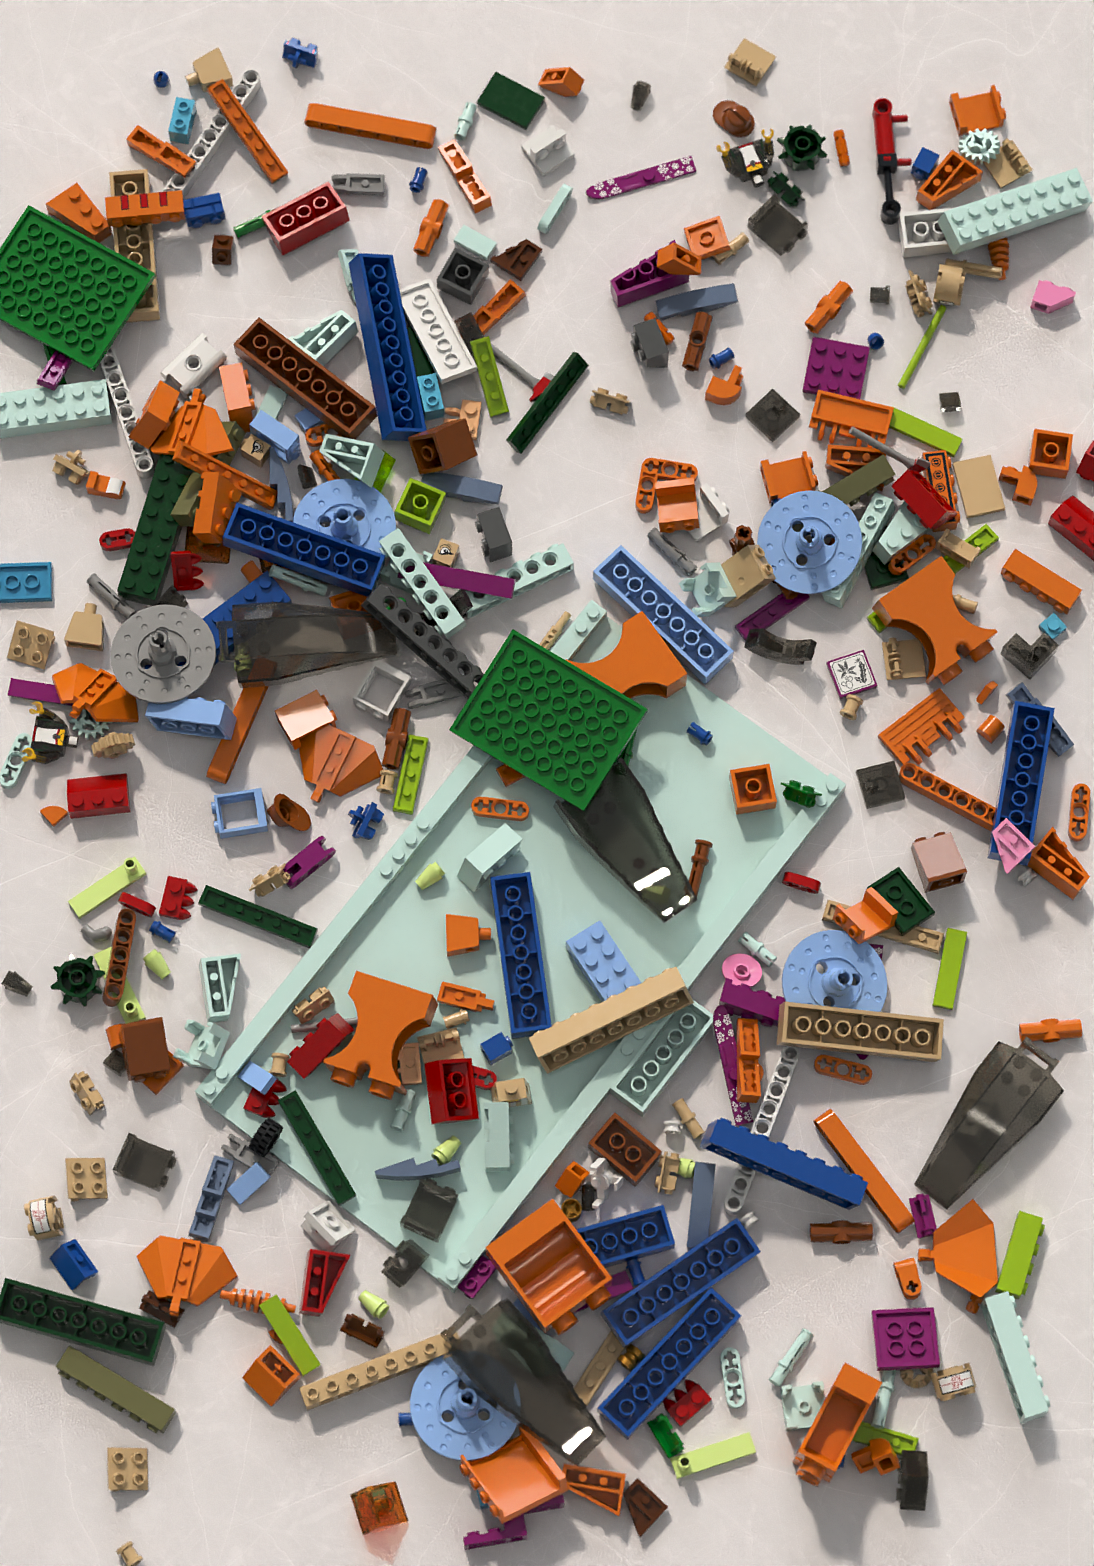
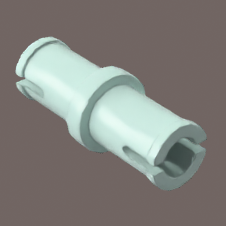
M466 102L462 116L458 118L459 124L454 133V138L464 141L469 127L473 124L472 119L477 109L474 103Z
M748 932L743 934V937L748 942L742 937L739 938L738 942L751 951L753 957L757 956L768 967L773 963L767 957L773 962L776 961L777 957L769 952L762 942L759 943L750 936Z
M406 1089L407 1094L402 1095L399 1105L396 1106L395 1110L397 1112L390 1126L392 1129L403 1131L406 1119L412 1112L411 1106L417 1094L413 1090Z

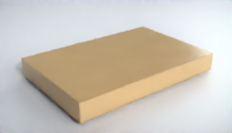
M991 455L953 462L952 466L966 518L1005 510Z

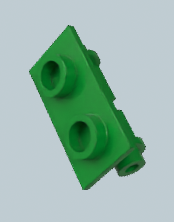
M790 780L789 783L781 782V785L786 786L783 791L784 798L805 807H813L816 803V795L822 796L821 793L814 791V787L801 786V782Z
M661 1413L655 1419L647 1422L668 1459L683 1452L684 1443L676 1432L672 1433L670 1431L673 1427L667 1415L664 1416Z

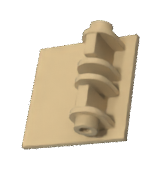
M744 38L735 52L730 53L729 61L724 68L757 86L776 56Z
M1005 139L1002 142L1003 145L1000 146V153L996 154V159L990 158V163L983 162L1000 188L1033 171L1013 140L1009 141V139Z
M908 270L911 280L906 282L907 285L905 287L909 299H913L910 302L914 314L917 317H923L925 312L933 315L931 311L933 304L929 296H926L927 286L924 280H921L918 274L915 275L911 270Z
M17 620L7 658L45 669L51 643L53 644L55 641L54 631Z
M890 638L889 642H882L887 680L926 677L922 644L918 639L897 641L896 638Z
M456 1027L417 1037L424 1063L464 1058Z
M65 1158L68 1199L79 1201V1199L108 1198L104 1158Z
M108 1447V1490H111V1492L119 1490H148L147 1448Z

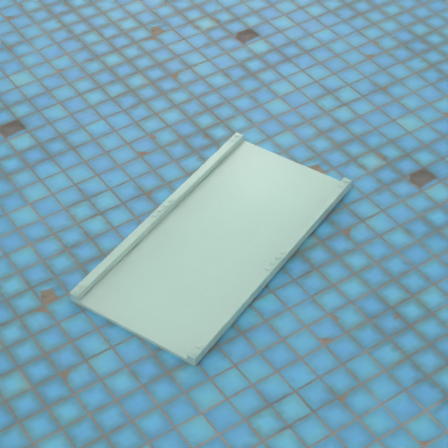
M591 600L550 651L564 660L567 659L577 663L595 662L608 656L617 647L621 639L622 627L607 617V611ZM687 675L686 686L668 698L658 695H640L631 698L647 708L648 712L636 731L632 749L633 757L629 762L627 775L616 773V761L585 812L527 777L505 787L496 771V768L504 764L473 746L220 1059L216 1070H212L195 1090L196 1096L253 1139L257 1129L260 1128L267 1118L243 1109L252 1087L237 1076L249 1061L269 1072L273 1062L272 1053L289 1055L296 1046L300 1048L305 1043L303 1039L310 1032L314 1034L317 1031L292 1033L291 1025L301 1024L298 1017L292 1012L294 1005L303 999L310 1003L312 1000L309 998V995L319 987L323 988L325 986L330 991L334 1002L306 1023L320 1022L323 1018L329 1019L337 1013L344 1019L358 1017L356 1006L348 994L356 971L432 994L436 1001L442 982L479 990L481 993L486 994L485 998L494 1000L493 1011L482 1009L481 1012L466 1010L470 1021L466 1022L467 1024L462 1023L451 1028H457L464 1058H472L473 1066L494 1072L497 1082L525 1078L529 1083L532 1104L509 1107V1113L513 1112V1125H509V1133H513L514 1145H510V1153H514V1165H510V1171L485 1172L484 1103L492 1102L491 1090L475 1087L479 1119L432 1124L425 1066L420 1047L422 1084L404 1085L405 1089L413 1090L417 1094L411 1106L412 1112L406 1119L403 1131H397L390 1127L397 1112L395 1108L399 1105L403 1094L394 1092L392 1100H387L369 1093L368 1091L372 1083L368 1078L370 1071L364 1073L361 1081L356 1079L353 1088L331 1081L330 1078L333 1072L323 1062L305 1079L287 1062L285 1070L287 1076L276 1077L285 1085L287 1091L282 1093L274 1092V1094L280 1099L296 1090L357 1195L340 1206L453 1293L457 1291L459 1284L482 1255L484 1256L486 1253L485 1247L498 1238L610 1094V1087L665 1018L663 1017L547 1074L537 1058L529 1037L511 1039L490 878L475 892L469 889L457 877L465 857L505 823L522 838L519 846L521 848L514 857L510 856L507 862L501 868H498L491 877L530 872L551 1025L556 1022H562L570 1018L575 1013L587 1010L593 1004L601 1003V1000L566 949L567 940L598 921L602 922L641 983L649 977L661 974L665 969L677 967L688 991H690L845 791L846 784L831 773L828 776L689 675ZM692 722H695L706 731H711L713 738L708 745H701L698 739L687 733L688 727L693 729L690 726ZM770 764L777 800L776 808L736 815L729 780L730 770ZM790 780L801 782V786L814 787V791L821 793L822 796L816 795V803L813 807H805L784 798L783 791L786 786L781 785V782L789 783ZM476 797L522 801L529 807V816L524 821L479 817L473 814L471 803ZM479 802L477 806L475 805V807H478V811H482V808H489L488 812L492 813V803H489V807H484L482 802ZM498 804L494 810L496 813L502 814L506 811V807L503 804ZM509 805L508 815H511V811H516L519 816L526 812L523 811V807H519L518 810H512V806ZM695 840L709 841L713 843V847L709 850V863L704 867L697 901L686 900L684 896L693 865L691 856L695 852ZM640 858L644 860L645 867L642 870H636L633 867L635 859ZM436 862L445 872V875L442 876L443 879L422 890L415 881L429 864L432 865ZM653 869L661 871L662 877L660 880L654 881L650 878V872ZM642 886H667V889H671L668 905L663 904L661 906L644 897H640ZM446 914L478 918L479 928H491V940H479L478 951L447 956ZM438 1003L431 1026L413 1034L405 1044L417 1043V1037L447 1030L443 1017L460 1012L462 1008ZM357 1025L352 1026L355 1031L351 1035L349 1034L327 1058L338 1054L351 1042ZM502 1032L504 1037L508 1036L513 1044L511 1047L512 1054L490 1065L480 1048V1044ZM487 1075V1078L479 1077V1079L484 1080L485 1085H488L489 1082L493 1083L489 1075ZM280 1104L268 1105L275 1112V1117L271 1119L283 1126L280 1137L269 1152L337 1203ZM451 1136H455L461 1142V1145L450 1160V1162L459 1161L460 1172L437 1178L405 1181L377 1179L375 1176V1170L414 1158L416 1165L433 1160V1149L451 1138Z

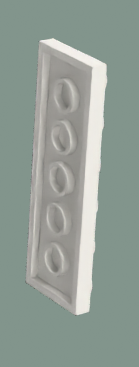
M431 279L400 289L404 314L441 384L477 371V365Z

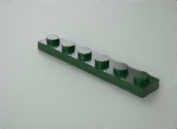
M573 352L506 439L517 453L522 454L589 366L578 352Z
M208 885L205 886L198 902L200 906L307 948H311L318 932V928Z
M296 1090L280 1098L278 1102L338 1206L356 1197L355 1191Z

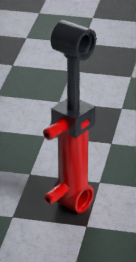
M880 98L875 101L872 112L877 157L876 170L877 174H884L886 201L882 205L880 217L885 224L892 225L898 221L901 206L898 201L893 200L891 174H896L897 166H911L912 164L911 158L897 159L893 123L907 122L908 116L892 115V103L886 98ZM879 109H884L886 112L882 113V112H879L878 110H879ZM887 210H892V211H894L895 213H894V214H889V213H887L886 211H887Z

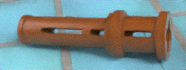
M695 840L696 848L694 855L691 856L693 865L684 896L686 900L697 901L704 867L709 863V850L713 847V843L709 841Z

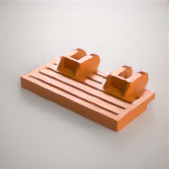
M818 390L809 428L817 429L818 423L821 422L817 440L822 441L825 426L832 427V432L829 436V443L832 444L834 443L838 426H840L839 435L855 438V436L849 434L851 427H854L874 439L878 435L877 441L885 444L894 407ZM857 439L856 447H861L862 440Z
M938 688L882 731L878 738L903 765L910 761L906 753L919 765L923 762L922 758L913 748L917 745L924 755L930 757L932 752L928 746L941 737L936 730L938 729L950 741L953 739V736L944 724L948 722L954 731L959 734L963 730L958 723L965 719V717L944 692Z

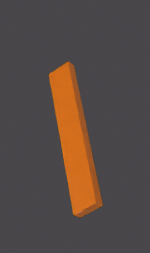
M221 79L208 87L206 91L270 182L273 184L286 176L289 172L225 81Z
M183 441L177 443L172 460L199 474L202 472H220L242 492V496L269 510L273 509L277 490Z

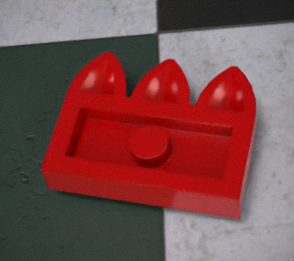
M191 551L171 552L174 591L197 590L204 585L203 581L194 578L199 576L203 570L197 566H192L201 561L202 557L191 553Z
M168 876L159 916L178 920L190 918L191 914L182 907L194 904L193 899L185 894L196 892L198 890L196 886L188 882L187 879Z
M277 1078L265 1095L252 1087L243 1109L263 1118L275 1117V1112L268 1105H279V1097L274 1092L282 1093L287 1091L285 1085Z
M685 1380V1388L688 1393L680 1389L674 1390L677 1402L668 1398L663 1402L667 1413L680 1427L712 1400L704 1389L692 1380Z

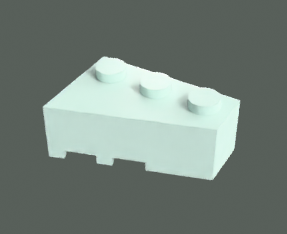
M340 310L321 320L320 324L312 328L308 327L304 329L303 333L295 337L291 336L288 340L322 366H325L358 333V328L355 320Z
M325 434L319 450L330 461L370 488L373 486L385 454L374 443Z
M905 501L901 504L872 549L884 565L930 530V528L927 529L920 523L919 520L921 518L917 514L914 515L907 509L906 506L908 504Z
M506 823L503 824L465 857L457 877L469 889L475 892L498 868H501L507 862L510 856L514 857L521 848L519 846L522 838Z
M241 954L201 958L199 971L207 1022L228 1021Z
M509 1102L484 1103L485 1172L510 1171V1165H514V1153H510V1145H514L513 1133H509V1125H513V1112L509 1113Z

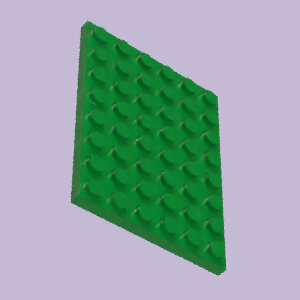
M28 205L0 247V321L94 372L156 278V274Z
M512 629L449 731L585 812L648 712V709Z

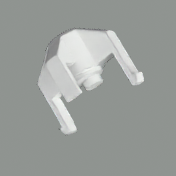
M598 1158L591 1164L590 1170L593 1171H588L590 1174L585 1180L591 1182V1185L597 1190V1199L592 1204L594 1209H600V1206L608 1199L611 1184L614 1185V1191H618L624 1184V1177L610 1167L606 1158Z

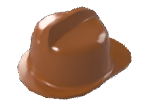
M726 100L718 103L713 109L715 122L733 136L745 137L752 133L755 121L746 107L734 101Z
M284 794L276 795L274 803L267 809V814L279 827L291 826L296 830L306 831L311 826V819L307 811Z

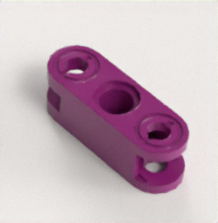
M324 836L315 839L286 863L283 871L293 874L289 882L286 883L290 889L299 885L336 853L333 847L326 851L321 847L326 841Z

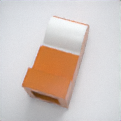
M90 471L86 489L88 494L122 499L126 482Z

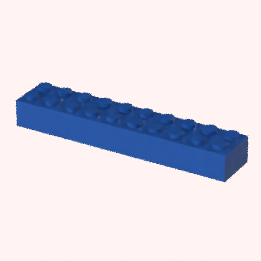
M358 253L348 264L381 437L383 441H409L408 437L427 429L393 255Z

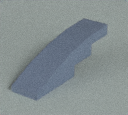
M734 283L697 289L656 300L661 320L677 315L684 317L699 311L706 313L738 302Z
M270 447V487L277 490L278 509H285V520L293 522V506L289 484L274 447Z
M437 472L423 474L421 481L446 492V497L461 498L464 502L499 504L503 486L500 484Z
M1023 682L1005 694L1013 705L1015 701L1043 706L1037 698L1032 696ZM1053 716L1048 747L1059 757L1071 748L1074 743Z
M214 1155L195 1210V1217L189 1230L190 1237L209 1241L233 1168V1160Z
M414 1158L375 1170V1176L377 1179L396 1181L423 1180L460 1172L461 1167L458 1160L438 1166L436 1159L416 1165Z
M695 1161L687 1247L694 1248L709 1236L716 1163Z

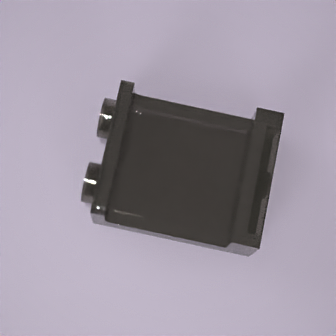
M775 194L748 219L747 227L780 256L785 252L789 253L794 248V243L798 239L802 240L808 233V223L806 221L801 223L780 204V198Z
M128 1133L112 1170L114 1174L160 1192L161 1187L165 1188L169 1179L167 1173L169 1169L174 1168L177 1158L173 1150L168 1151L141 1140L134 1134Z
M421 1178L405 1216L403 1215L400 1221V1226L438 1243L458 1201V1195L455 1194L456 1191L447 1186L444 1188L437 1186V1182L430 1178H426V1180Z

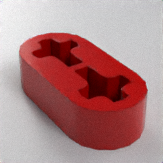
M125 528L105 532L99 538L100 546L105 551L131 548L135 531ZM127 534L132 537L129 542H126V539H124ZM106 538H110L111 545L105 543Z
M785 872L782 879L784 885L812 894H818L821 882L792 872Z
M122 892L118 903L124 907L152 918L156 910L154 905L125 892Z
M473 1066V1074L477 1076L476 1078L474 1077L475 1087L491 1090L492 1086L497 1082L495 1073ZM487 1075L491 1076L493 1083L489 1082L488 1085H485L484 1080L479 1079V1077L487 1078Z

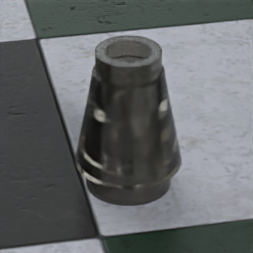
M637 81L633 85L630 108L641 111L651 93L650 84Z
M10 970L2 982L5 989L25 995L26 997L33 988L17 972L13 973Z

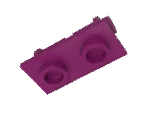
M918 1194L916 1197L909 1198L917 1237L933 1236V1232L937 1227L929 1194Z
M482 1255L457 1288L464 1292L469 1299H473L495 1272V1266Z

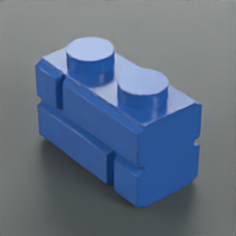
M220 193L184 200L185 217L188 227L200 228L206 223L218 224L225 220Z

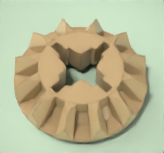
M933 1368L920 1369L923 1374H918L914 1379H912L914 1372L911 1369L900 1370V1376L909 1387L922 1388L931 1381L930 1374L933 1373Z

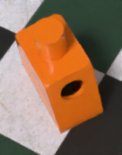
M446 914L447 956L478 951L479 940H491V928H479L478 918Z

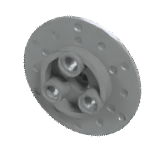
M176 605L151 606L129 617L119 628L111 646V666L119 684L133 697L155 704L173 703L191 696L208 680L215 665L216 644L210 628L196 613ZM180 662H186L184 666H177ZM145 665H152L149 669H143Z

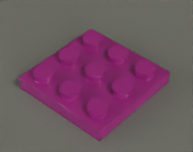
M813 337L802 392L817 395L818 390L860 399L870 347Z
M934 1307L872 1310L877 1371L940 1367Z

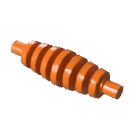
M1007 237L988 243L991 263L995 267L1002 268V276L999 280L1006 279L1005 271L1009 269V242Z
M233 1288L230 1292L221 1290L220 1298L229 1300L230 1305L233 1306L235 1302H238L239 1308H243L244 1303H246V1310L248 1311L254 1305L253 1312L258 1313L259 1305L268 1300L271 1294L266 1292L263 1299V1291L258 1290L256 1297H254L255 1290H250L249 1294L246 1295V1289H241L239 1294L238 1288ZM282 1298L281 1302L289 1313L295 1314L296 1305L288 1304L286 1299Z

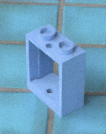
M260 410L249 424L251 434L274 447L278 457L290 464L301 453L299 435Z
M261 788L214 795L215 802H211L212 813L217 814L214 828L215 833H219L221 839L268 832ZM255 800L259 824L224 830L221 805Z

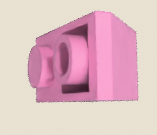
M1039 280L1030 308L1049 314L1073 303L1076 292L1072 291L1069 287H1059L1050 281Z

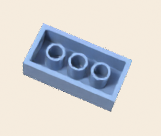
M187 697L183 700L167 704L148 703L145 714L158 731L226 740L232 739L237 720L224 701L214 700L212 702L200 697L195 699Z
M601 921L596 922L566 941V949L601 1002L607 1000L612 995L624 992L630 986H636L641 983Z

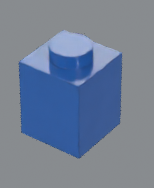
M922 147L912 165L911 174L919 180L926 181L937 166L940 155Z
M502 1032L480 1044V1048L490 1065L512 1054L511 1047L513 1044L508 1036L504 1037Z

